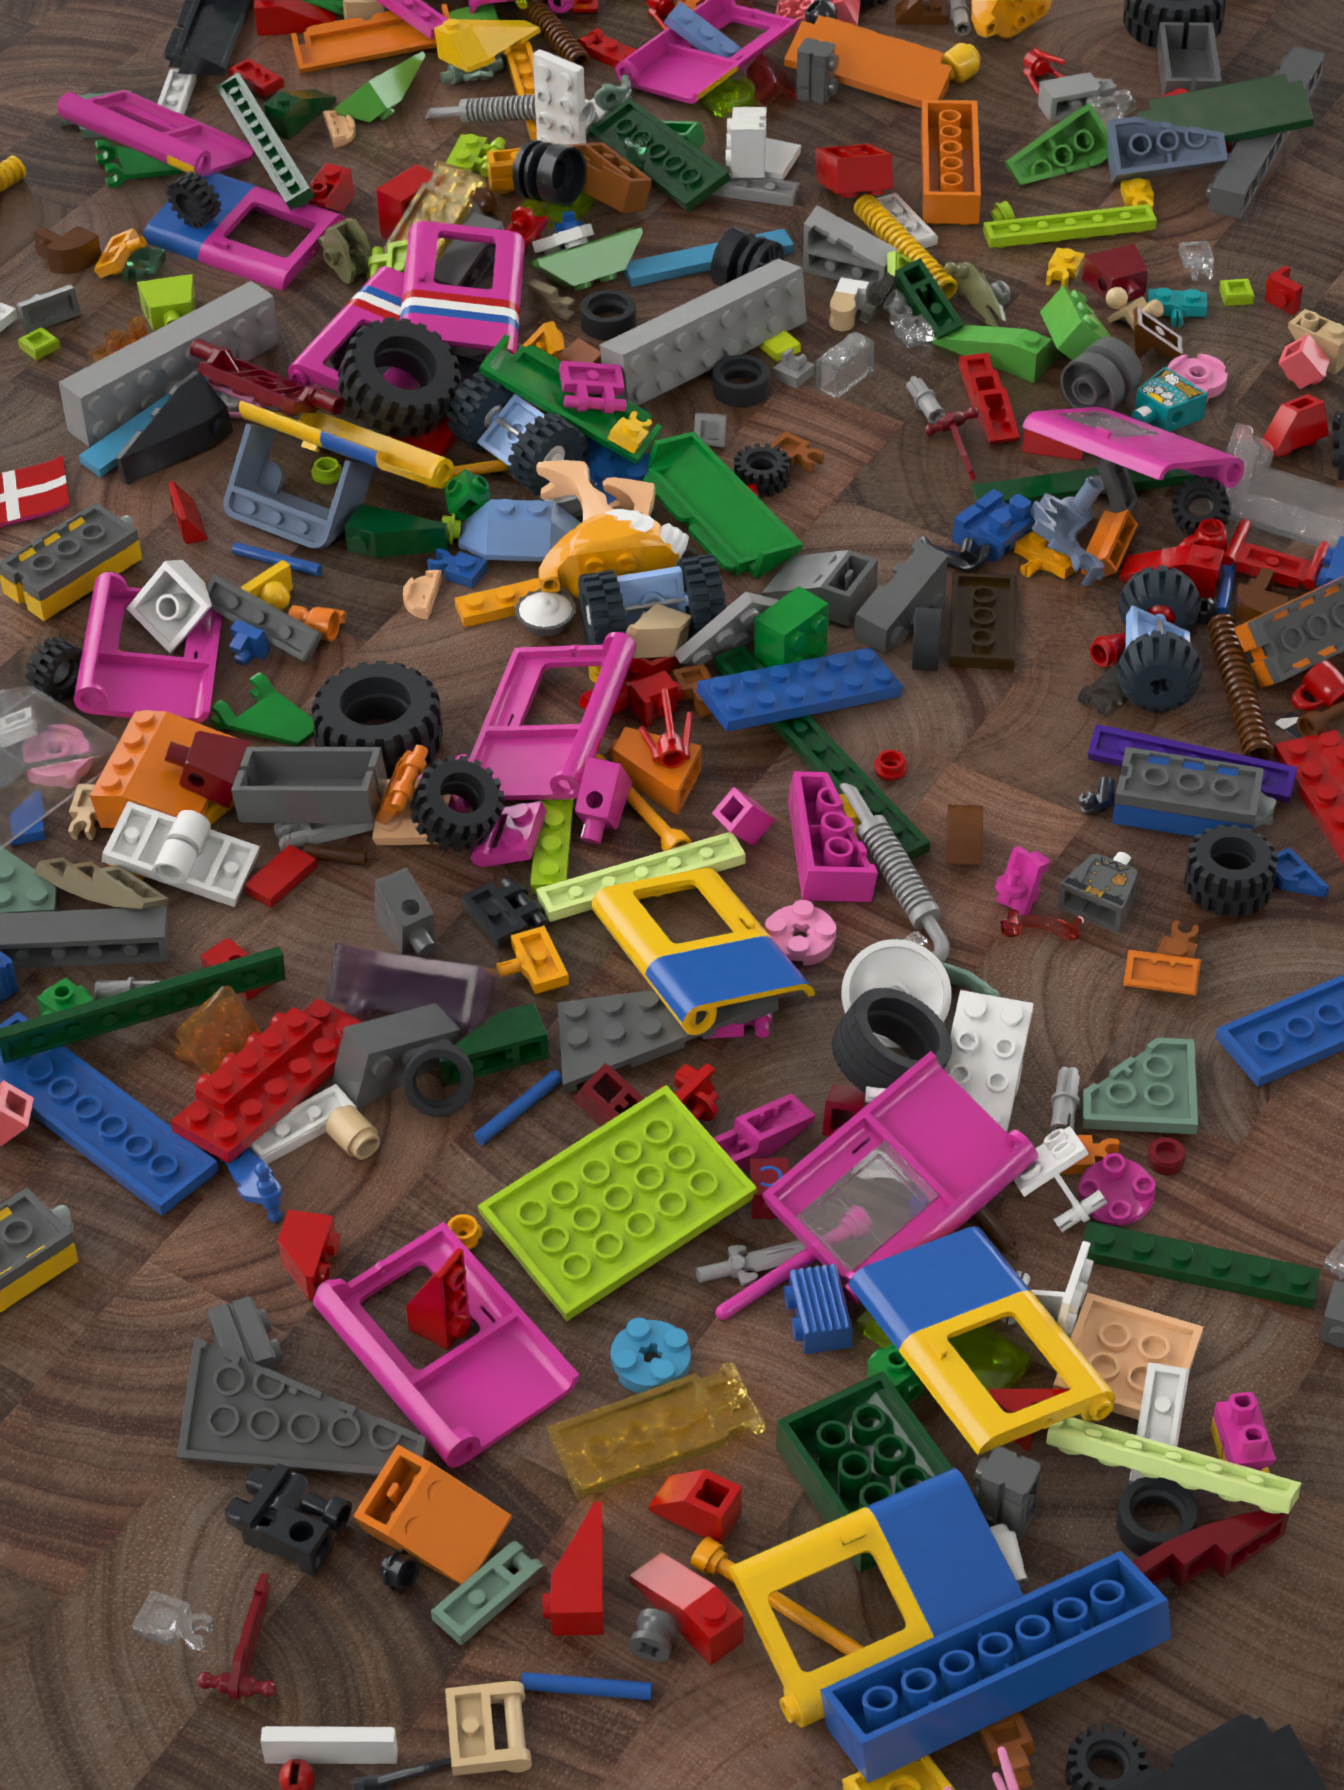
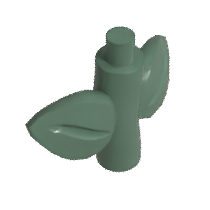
M498 53L495 55L493 63L468 73L447 63V71L440 73L439 77L442 83L451 81L453 85L463 81L472 82L479 79L483 81L493 78V72L503 69V60Z

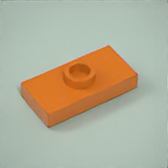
M1128 950L1123 986L1196 997L1201 959Z

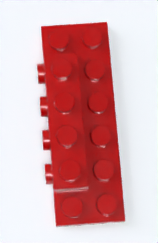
M1337 730L1323 732L1318 736L1310 735L1275 743L1273 755L1278 763L1298 767L1294 788L1344 865V740Z
M319 998L303 1011L293 1007L285 1014L282 1012L276 1013L270 1021L269 1028L263 1033H252L248 1037L245 1047L237 1054L233 1052L228 1053L223 1058L217 1071L212 1075L204 1073L199 1077L195 1086L196 1100L171 1120L172 1132L225 1162H232L333 1075L344 1027L363 1021Z

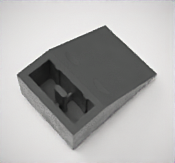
M851 550L791 556L764 589L762 596L780 600L800 586L829 603L828 619L830 621L848 627L854 620L855 614L877 589L878 559Z

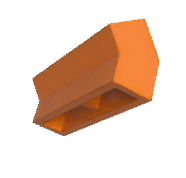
M1128 509L1119 513L1104 510L1086 549L1087 552L1097 557L1103 563L1104 577L1117 573L1138 523ZM1081 568V574L1087 575L1088 572Z

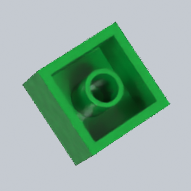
M798 586L755 617L754 658L764 668L825 656L828 650L829 603Z

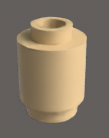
M354 1106L338 1107L328 1116L326 1124L327 1134L349 1156L363 1160L370 1157L378 1149L380 1138L377 1129Z

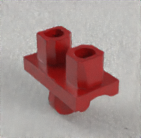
M517 207L511 213L512 222L505 230L517 232L523 237L525 257L529 244L533 245L532 242L541 239V231L548 225V216H534L532 209Z
M707 1063L700 1070L684 1064L677 1070L674 1076V1086L678 1087L679 1090L676 1093L672 1092L696 1119L700 1118L704 1121H711L718 1115V1108L715 1102L719 1099V1096L715 1092V1087L711 1080L712 1075L715 1073V1068Z

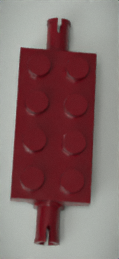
M195 339L190 345V355L205 361L199 363L198 372L208 378L209 383L216 386L230 387L234 394L240 396L254 397L260 405L280 408V413L284 415L298 416V413L302 412L314 414L317 410H324L333 415H339L344 409V398L324 391V388L320 386H305L238 357L234 358L230 349L215 346L202 339Z

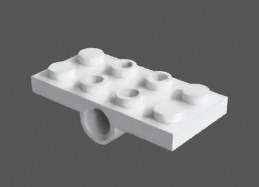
M539 49L533 53L537 140L551 142L554 145L586 143V128L594 119L596 106L594 102L585 99L584 67Z
M128 801L102 853V862L113 866L119 865L127 871L235 907L259 855L260 846L211 830L208 819L198 812L183 810L178 813L176 818Z
M960 990L950 1035L952 1053L944 1070L1008 1133L1014 1099L1019 1088L1023 1056L1034 1003Z

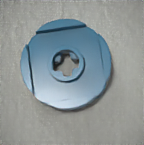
M639 1317L634 1318L627 1323L625 1329L619 1332L611 1346V1366L618 1375L619 1382L628 1390L638 1394L662 1393V1388L669 1387L672 1384L675 1388L684 1381L690 1370L691 1350L688 1344L687 1333L663 1321L646 1320ZM654 1352L661 1358H653L651 1362L644 1361L643 1354Z

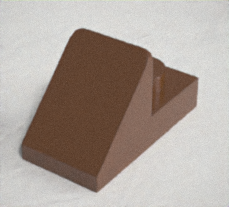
M902 0L895 6L896 24L948 25V1Z
M1138 306L1133 310L1135 354L1138 359L1152 347L1160 356H1166L1170 360L1183 355L1182 337Z

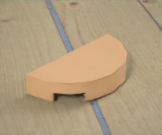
M334 110L323 111L324 122L334 149L350 143L356 136L353 118L349 115L346 117L337 115V111Z
M442 570L425 571L426 575L415 580L412 577L403 587V602L409 613L418 618L429 619L442 581Z

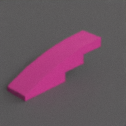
M791 1093L736 1117L733 1129L714 1137V1140L742 1172L745 1173L750 1169V1159L769 1157L814 1122L816 1115Z

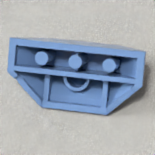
M491 499L462 522L458 547L462 550H468L485 560L543 562L547 553L556 543L581 522L554 501Z

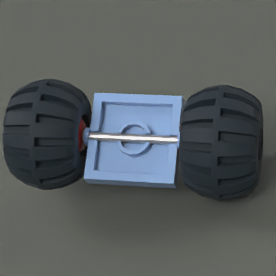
M1158 565V569H1154L1151 566L1142 569V572L1135 573L1125 584L1119 598V613L1123 624L1126 625V648L1118 664L1119 684L1129 701L1149 712L1157 709L1158 713L1168 712L1169 708L1173 711L1182 707L1195 695L1202 678L1201 660L1190 643V632L1188 631L1194 627L1199 617L1198 614L1201 609L1199 592L1188 575L1173 567L1168 570L1167 566Z

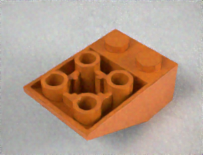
M397 1445L353 1517L366 1533L398 1551L404 1549L410 1556L415 1557L418 1562L461 1585L484 1565L510 1522L512 1515L433 1463Z

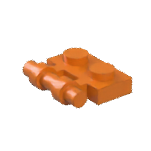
M416 745L413 752L407 750L400 758L380 802L375 818L376 821L386 825L393 816L399 818L407 801L412 800L415 793L413 786L418 775L423 774L427 764L425 758L428 749L426 747Z

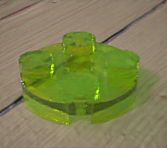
M731 76L703 96L701 101L705 107L714 110L715 116L726 117L733 113V107H754L755 86L745 77L740 76V80L732 79Z

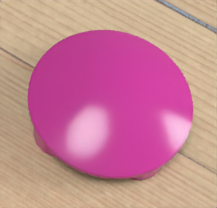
M1110 1153L1103 1160L1091 1165L1083 1173L1078 1184V1197L1081 1202L1099 1189L1108 1204L1094 1211L1090 1216L1105 1224L1126 1225L1138 1221L1150 1211L1155 1200L1156 1183L1150 1174L1139 1164L1125 1159L1118 1153Z

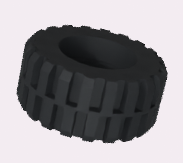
M1125 0L1123 23L1135 40H1141L1144 45L1149 47L1152 45L1157 49L1159 22H1184L1181 49H1186L1189 23H1213L1215 38L1221 33L1226 0Z
M384 318L382 323L379 320L368 323L367 327H361L355 336L351 338L339 368L337 384L338 390L342 394L341 397L344 398V405L346 408H351L350 413L356 420L360 418L364 422L363 426L370 430L372 428L377 429L379 434L385 436L394 434L395 438H406L410 434L412 438L422 436L424 431L425 433L431 432L436 429L438 424L443 422L447 411L450 409L451 399L454 400L455 392L459 388L461 373L458 369L459 363L456 356H451L452 348L447 342L443 343L441 341L442 337L436 331L430 332L426 329L427 326L420 322L418 325L413 324L411 319L401 318L400 321H395V318ZM390 366L402 369L412 375L418 381L421 388L408 390L396 387L387 382L376 368Z
M376 661L375 664H367V662L357 663V667L350 668L348 666L341 669L339 675L333 674L325 681V686L322 685L319 688L312 702L311 710L316 747H381L387 779H391L398 761L407 750L413 752L416 745L426 747L428 753L425 761L428 765L441 747L443 730L438 691L425 675L422 676L418 670L412 667L409 669L405 668V665L402 663L386 664V661ZM374 719L394 720L382 725L361 724Z

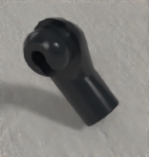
M1107 776L1101 777L1098 780L1097 794L1088 791V797L1084 793L1079 796L1078 803L1085 814L1094 815L1113 805L1114 779Z

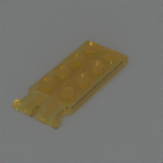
M436 161L433 167L435 173L429 183H422L384 246L383 254L387 253L388 243L408 240L410 226L415 222L431 221L461 225L473 205L470 199L477 187L482 188L485 185V177L466 170H461L460 172L458 167ZM438 238L435 264H437L452 239ZM371 270L366 276L367 279H370Z
M726 1362L722 1364L719 1368L720 1372L700 1379L698 1374L695 1373L547 1426V1437L577 1500L729 1445V1437L749 1429H751L753 1434L763 1432L767 1424L753 1398L746 1396L748 1389L734 1363Z

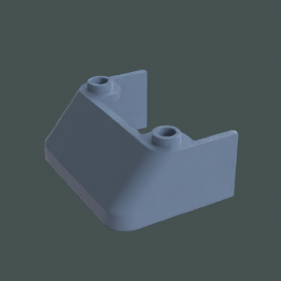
M246 423L223 500L226 514L233 519L309 548H327L345 530V525L359 504L364 503L374 467L361 462L345 460L335 496L333 497L330 509L281 491L284 483V471L278 463L268 460L277 430Z

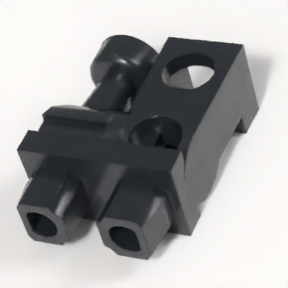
M278 1463L273 1471L255 1466L247 1477L245 1484L247 1492L255 1495L251 1503L238 1497L232 1498L225 1508L227 1523L242 1532L245 1544L254 1548L257 1546L265 1552L276 1553L299 1564L300 1571L315 1577L334 1549L331 1531L339 1533L344 1529L352 1512V1503L341 1497H333L328 1501L310 1491L309 1484L301 1473L290 1472L289 1467ZM304 1512L322 1517V1522L305 1515Z

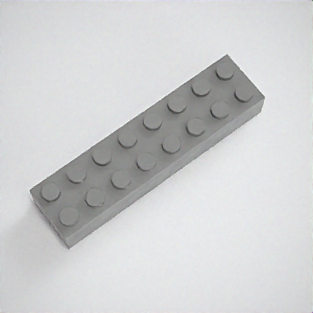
M778 258L600 344L602 364L621 365L625 386L621 397L639 406L713 369L720 360L728 356L741 355L763 344V342L785 330L787 332L807 322L803 269Z
M249 281L61 380L59 387L67 430L90 447L168 394L175 384L194 371H198L200 362H205L190 355V345L195 339H202L215 346L228 348L231 350L234 358L238 357L245 361H249L279 345L274 296L253 281Z

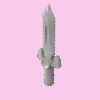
M800 1240L748 1252L746 1257L741 1256L746 1253V1246H729V1259L727 1261L696 1268L697 1280L699 1283L730 1276L738 1278L740 1284L746 1286L758 1279L756 1272L780 1266L804 1250L806 1246ZM752 1270L755 1272L747 1273L745 1271Z

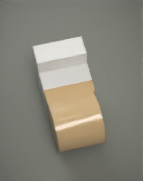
M840 278L830 301L831 316L829 325L831 328L837 331H848L855 326L857 309L866 310L868 305L869 282Z

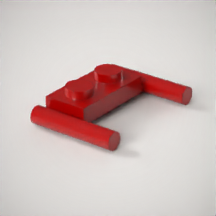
M1241 519L1223 555L1222 563L1224 565L1232 566L1236 564V571L1252 577H1257L1263 567L1274 570L1273 582L1298 589L1300 583H1302L1306 589H1313L1315 587L1321 568L1324 566L1323 561L1327 550L1331 546L1330 543L1326 541L1320 542L1312 562H1309L1303 558L1247 542L1244 543L1251 528V522L1248 519Z

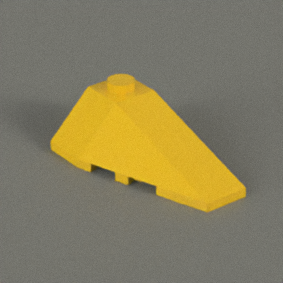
M449 19L444 21L443 25L434 28L438 58L468 73L493 63L495 55L500 52L501 54L509 53L511 45L523 44L540 33V27L526 20Z

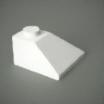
M183 560L164 561L126 609L169 653H173L212 607L205 582Z

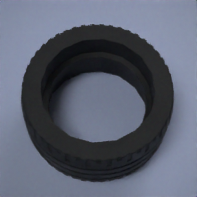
M879 987L865 991L852 1003L834 1032L831 1049L834 1060L837 1062L841 1072L844 1073V1076L866 1094L867 1086L888 1088L930 1051L936 1056L940 1066L945 1069L951 1057L952 1041L943 1021L924 1002L903 991ZM873 1033L885 1036L899 1045L910 1059L900 1056L884 1046Z

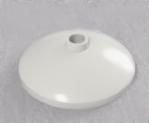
M899 939L874 943L862 950L852 960L846 970L841 988V999L845 1013L852 1003L865 991L885 987L897 989L918 998V1000L929 1006L943 1023L948 1015L952 997L948 974L939 959L919 944ZM873 1033L887 1048H901L887 1037Z

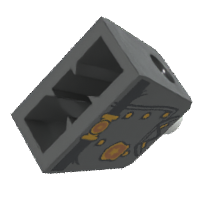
M1124 852L1116 853L1112 859L1098 853L1091 854L1062 881L1058 908L1119 933L1136 894L1138 871L1132 868L1134 865L1133 859Z

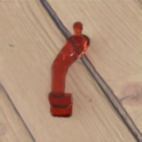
M1011 909L1007 912V920L1000 921L1002 934L1006 937H1016L1021 934L1022 927H1032L1047 930L1068 941H1075L1080 938L1078 927L1084 923V917L1077 916L1073 924L1049 915H1020L1018 910Z

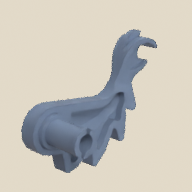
M1093 477L1086 478L1085 483L1075 497L1068 496L1059 500L1045 493L1040 502L1035 501L1030 510L1032 517L1036 521L1032 530L1050 542L1048 544L1050 549L1068 555L1075 572H1078L1080 568L1088 572L1081 583L1084 586L1092 585L1096 578L1099 581L1102 580L1105 575L1103 563L1097 557L1081 548L1076 540V536L1092 521L1094 512L1091 506L1101 491L1104 490V485Z

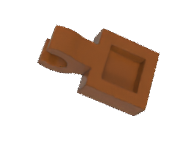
M705 664L672 670L673 681H678L684 693L683 700L693 698L698 717L712 715L710 709L696 692L698 681L711 679Z
M1014 1713L979 1730L980 1737L993 1766L1001 1764L997 1750L999 1747H1004L1012 1765L1019 1790L1034 1786L1028 1771L1030 1763L1027 1756L1036 1754L1035 1747L1021 1713Z

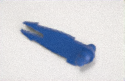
M247 1148L239 1155L240 1158H235L232 1162H225L233 1180L239 1186L237 1191L241 1198L246 1202L262 1204L263 1208L268 1210L269 1221L279 1223L283 1218V1214L279 1210L280 1198L283 1194L281 1186L274 1178V1173L268 1164Z

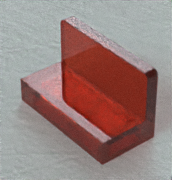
M762 53L743 72L757 100L765 106L779 91H782L792 100L798 97L784 70Z

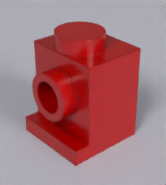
M665 670L630 683V708L646 728L652 726V720L664 716L661 692L663 688L668 689L672 713L678 711V701L684 698L679 682L673 681Z

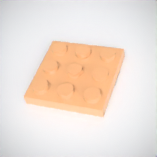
M1087 1293L1070 1339L1115 1393L1112 1412L1139 1420L1148 1362L1187 1368L1190 1373L1202 1337L1203 1326ZM1057 1373L1053 1389H1070Z

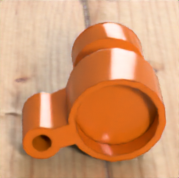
M292 605L288 612L292 617L323 633L321 640L329 642L334 641L340 624H344L347 618L346 611L319 606L308 611L305 607Z

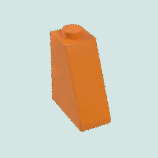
M625 727L619 739H614L610 747V758L613 759L614 763L622 765L633 781L632 786L672 814H679L702 770L701 745L690 743V759L677 768H665L660 762H653L651 751L639 730ZM649 733L657 747V742L661 735Z

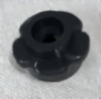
M404 1549L388 1554L381 1565L383 1583L391 1590H395L396 1587L402 1590L410 1588L419 1572L418 1560L410 1556Z

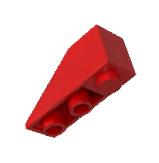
M457 1248L406 1305L409 1331L446 1350L452 1346L457 1338H463L471 1325L468 1305L469 1294L467 1293L466 1284L467 1271L465 1269L462 1249Z

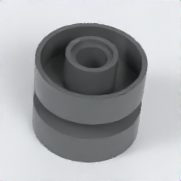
M1101 337L1064 367L1060 383L1066 400L1073 408L1104 407L1113 410L1140 386L1143 373L1137 355L1126 343L1113 337Z

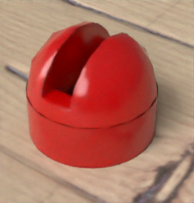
M290 1759L284 1763L279 1772L281 1790H313L315 1787V1775L311 1765L302 1759ZM294 1771H299L297 1784H291Z

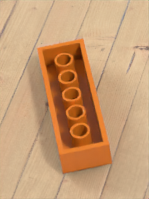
M922 100L921 179L922 220L925 223L932 225L979 224L981 185L977 101Z

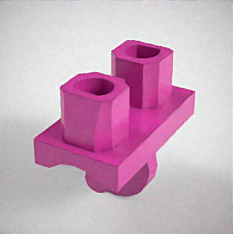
M1020 846L1013 848L1005 874L999 876L995 884L996 891H998L996 901L1012 908L1021 919L1028 917L1033 902L1038 901L1041 892L1039 884L1043 873L1048 871L1050 860L1038 851L1029 853Z

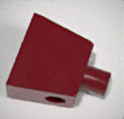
M1134 243L1084 256L1082 281L1105 301L1107 292L1114 287L1123 288L1128 295L1129 302L1142 296L1144 297L1148 270Z
M198 731L195 733L191 748L171 741L164 761L184 767L179 781L181 787L223 807L230 808L233 799L231 789L238 770H241L240 765L247 747H250L251 742Z

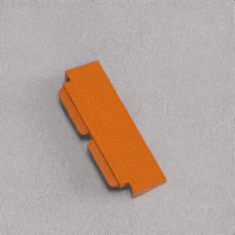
M442 4V15L450 19L447 4ZM392 11L376 13L372 16V19L365 21L360 17L310 26L306 29V32H303L305 44L299 45L296 33L291 34L293 50L300 74L437 47L436 38L430 39Z
M818 15L815 24L805 21L801 22L784 58V66L797 69V49L804 39L811 38L819 40V42L834 43L835 55L839 56V65L835 72V79H838L839 83L918 108H922V100H942L949 89L952 72L951 66L942 64L944 53L821 15Z

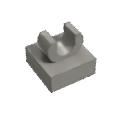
M792 348L785 351L781 356L782 361L773 367V378L796 389L815 374V365L808 362L806 355L803 353L799 357L793 355Z
M696 413L694 432L707 446L724 447L727 415Z

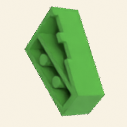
M1062 286L1040 311V314L1057 349L1073 360L1097 339L1112 336L1096 317L1093 310L1086 304L1087 298L1077 289L1070 291L1065 286Z

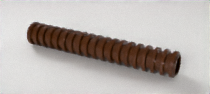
M513 0L532 24L540 27L541 35L560 58L584 67V71L588 68L591 61L590 55L544 0Z
M1229 614L1217 615L1209 621L1207 629L1233 716V722L1235 723L1241 750L1244 756L1269 761L1274 754V749L1269 738V732L1267 731V725L1265 724V718L1247 656L1234 630L1237 627V622Z

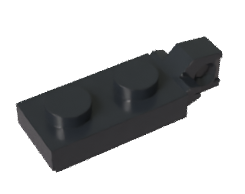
M1335 411L1332 421V430L1334 431L1332 467H1339L1338 480H1344V412Z

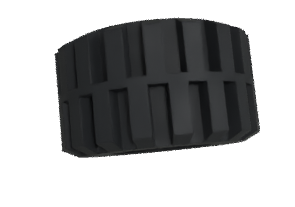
M452 755L446 756L444 762L440 759L434 761L431 768L427 767L415 789L410 803V810H413L411 815L412 822L419 823L416 830L420 836L426 834L428 836L426 841L431 845L437 842L440 844L439 849L446 851L448 847H453L454 852H461L465 846L469 851L475 849L477 843L483 844L491 834L503 811L504 804L502 802L505 797L504 791L499 790L501 786L499 778L493 779L492 775L494 772L489 767L483 769L481 767L482 762L476 759L474 763L469 762L467 756H460L459 760H455ZM448 794L459 796L470 804L473 812H456L444 803L441 796Z
M1232 824L1231 827L1216 825V829L1207 828L1203 830V835L1197 834L1193 839V843H1190L1184 877L1185 890L1187 894L1191 895V900L1195 904L1200 903L1201 909L1207 912L1209 910L1215 911V915L1222 916V914H1229L1230 917H1238V914L1247 916L1252 914L1253 910L1259 911L1262 909L1264 903L1269 902L1273 892L1278 859L1277 852H1274L1273 844L1265 842L1266 837L1264 835L1253 833L1254 830L1246 827L1242 829L1239 828V825Z

